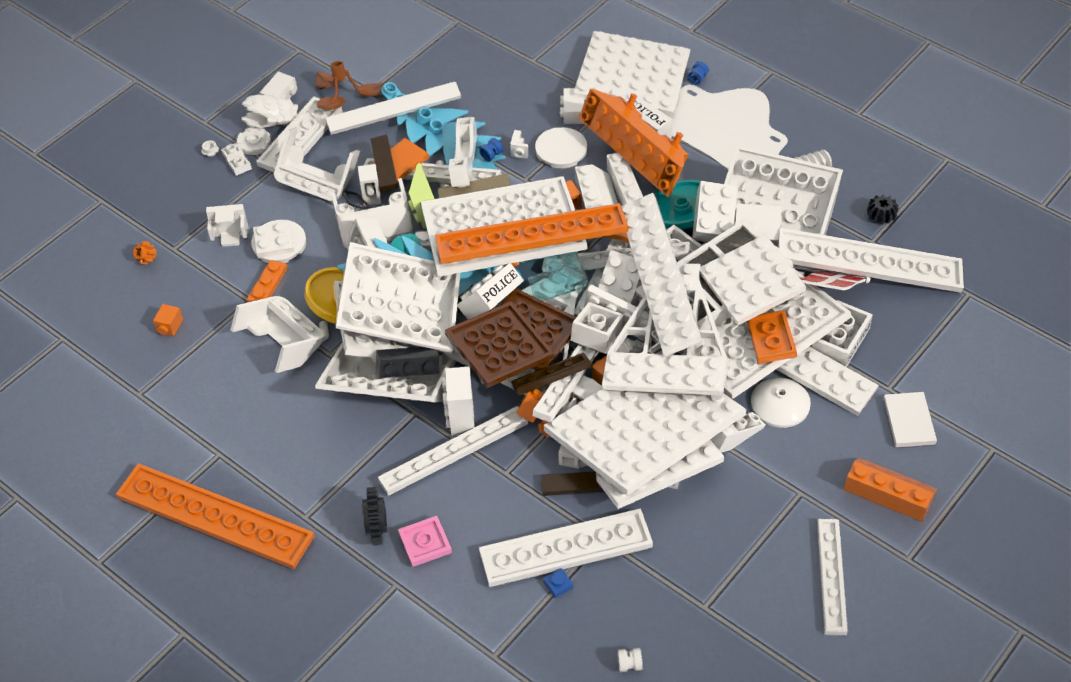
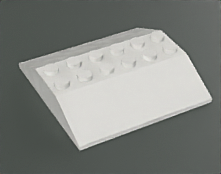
M737 145L724 184L737 186L735 210H737V204L782 206L781 228L826 235L843 170ZM733 241L726 247L737 249L743 245H734Z
M350 242L339 295L335 328L452 353L453 344L446 337L445 329L455 326L460 273L438 277L435 262L432 260Z
M342 342L316 383L315 389L430 401L433 403L442 402L444 393L442 377H446L445 369L455 367L456 360L444 355V351L437 350L439 355V374L380 378L376 369V358L345 355Z

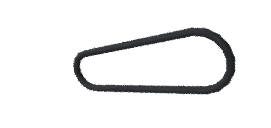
M352 191L342 192L348 205L359 209H370V206L358 193ZM346 193L358 196L367 207L350 203Z

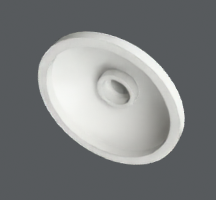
M771 378L765 380L755 387L751 395L753 413L758 415L765 424L773 427L787 428L795 426L807 417L811 403L807 391L800 384L790 379Z

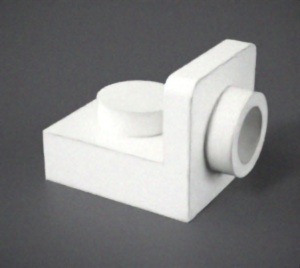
M514 130L510 143L511 157L527 159L528 144H524L521 131Z

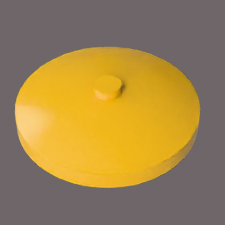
M337 267L321 269L309 277L304 296L307 305L316 315L336 324L337 307L333 285L334 281H342L344 271L337 269Z

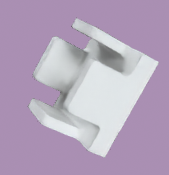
M243 204L207 207V229L211 241H214L215 237L221 236V245L225 247L239 245L241 234L243 238H247L249 226Z

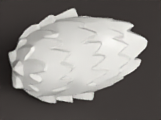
M268 94L249 96L242 102V105L252 112L246 113L247 116L242 117V121L247 123L248 126L257 128L274 127L276 125L285 126L297 116L298 105L293 104L290 99L280 96L275 97Z

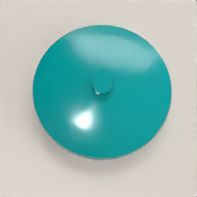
M677 181L670 197H667L659 189L654 192L666 229L673 225L679 229L694 226L696 195L701 181Z

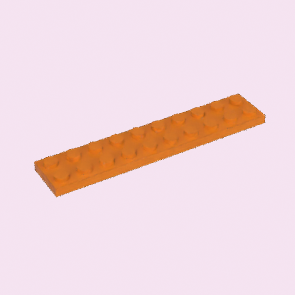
M620 203L435 234L441 264L625 233L628 232V224Z
M139 463L116 493V497L119 500L291 569H295L315 537L314 532Z

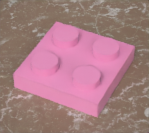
M438 516L398 529L412 567L452 553L451 546Z

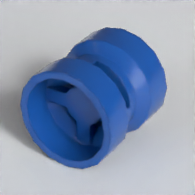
M701 61L695 62L687 74L688 80L695 85L701 84L709 72L708 66Z
M491 138L487 145L484 144L479 148V152L484 160L490 162L495 158V155L503 152V146L499 140Z

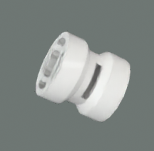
M633 648L632 651L618 650L620 672H627L628 669L642 670L640 648Z

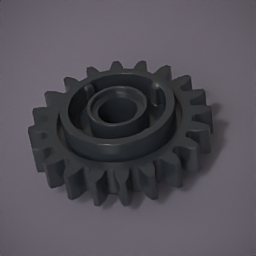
M368 487L366 489L367 499H362L365 534L371 536L372 545H382L383 533H387L384 497H379L377 487Z

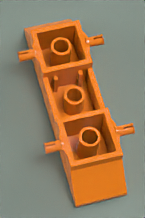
M593 88L590 89L578 119L619 153L663 194L670 197L689 155L680 145L683 134L676 132L674 140H672L667 135H660L641 119L643 115L634 106L638 97L634 93H631L629 100L626 101L621 96L615 97Z

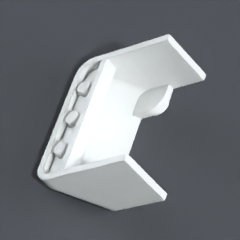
M298 128L287 129L274 171L275 179L280 183L328 201H332L331 192H335L336 200H338L352 178L360 151L350 152L347 164L339 165L335 169L334 174L302 163L304 151L299 146L293 145Z
M402 178L398 179L400 192L393 193L389 197L390 205L356 212L347 203L337 204L335 192H331L334 212L342 244L345 248H347L346 245L355 218H376L387 242L394 240L400 235L413 233V225Z
M280 296L237 305L230 329L232 332L248 329L256 336L269 334L282 346L275 369L276 373L301 367L322 344L325 336L319 327L287 299Z

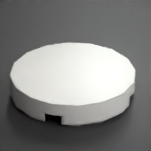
M247 128L245 132L238 134L236 139L243 153L247 155L261 154L271 145L270 133L266 132L264 128Z

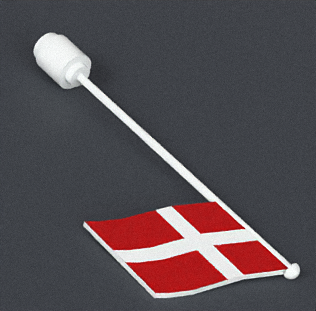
M726 246L720 249L724 254L729 253V249H726ZM714 253V260H715V259H717V258H719V257ZM793 264L795 269L814 272L807 277L801 278V281L805 284L847 290L856 284L865 281L866 283L870 282V277L866 278Z

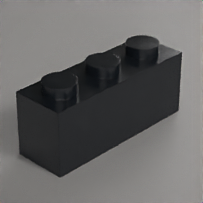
M427 347L376 350V369L380 378L439 374V355L436 349Z

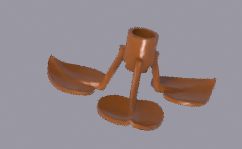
M343 61L332 62L330 64L332 74L318 71L315 84L318 88H328L334 84L335 95L334 97L320 99L317 102V107L319 109H337L344 105L345 98L338 97V83L343 81L346 75L357 92H360L362 96L378 95L387 82L365 84L358 87L350 76L349 70H345Z

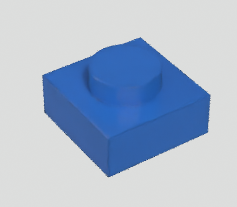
M562 568L543 578L544 584L554 598L573 588V583Z

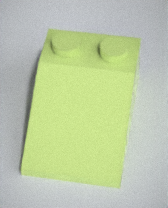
M418 163L409 190L411 200L408 202L411 210H416V213H413L416 222H421L423 229H425L426 224L421 202L434 200L435 198L421 163Z

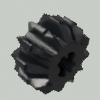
M876 195L874 199H870L867 206L869 219H874L875 223L881 222L882 225L884 222L890 224L892 220H895L899 210L896 200L891 199V196L885 197L884 195L881 197Z

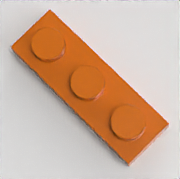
M270 260L246 299L247 303L272 297L288 269L287 264Z

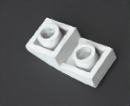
M237 143L230 144L226 148L221 149L224 158L235 175L252 169L251 164L243 154V150Z

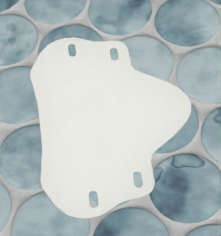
M686 85L680 89L673 117L668 116L673 119L672 136L675 137L676 132L682 133L683 137L681 140L709 155L728 170L737 145L779 155V152L788 142L785 135L769 125V101L765 94L756 89L743 88L712 94L695 85ZM691 90L697 93V96H692L687 91ZM770 136L780 139V142L777 143L771 140Z

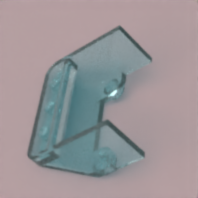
M578 252L556 255L557 259L550 260L545 265L546 272L528 277L533 296L545 301L586 287L588 279ZM541 258L523 261L522 264H526Z

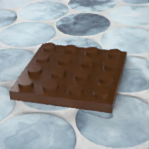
M515 288L501 305L512 301L554 352L553 359L532 368L537 371L550 366L570 340L572 324L577 317Z
M512 301L445 329L446 337L486 388L554 358V352Z

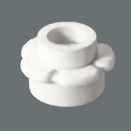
M206 141L202 145V153L211 157L219 151V147H217L214 141Z

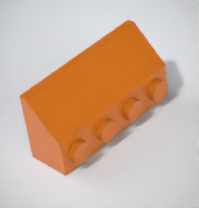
M858 458L854 461L847 475L844 490L923 522L937 488Z

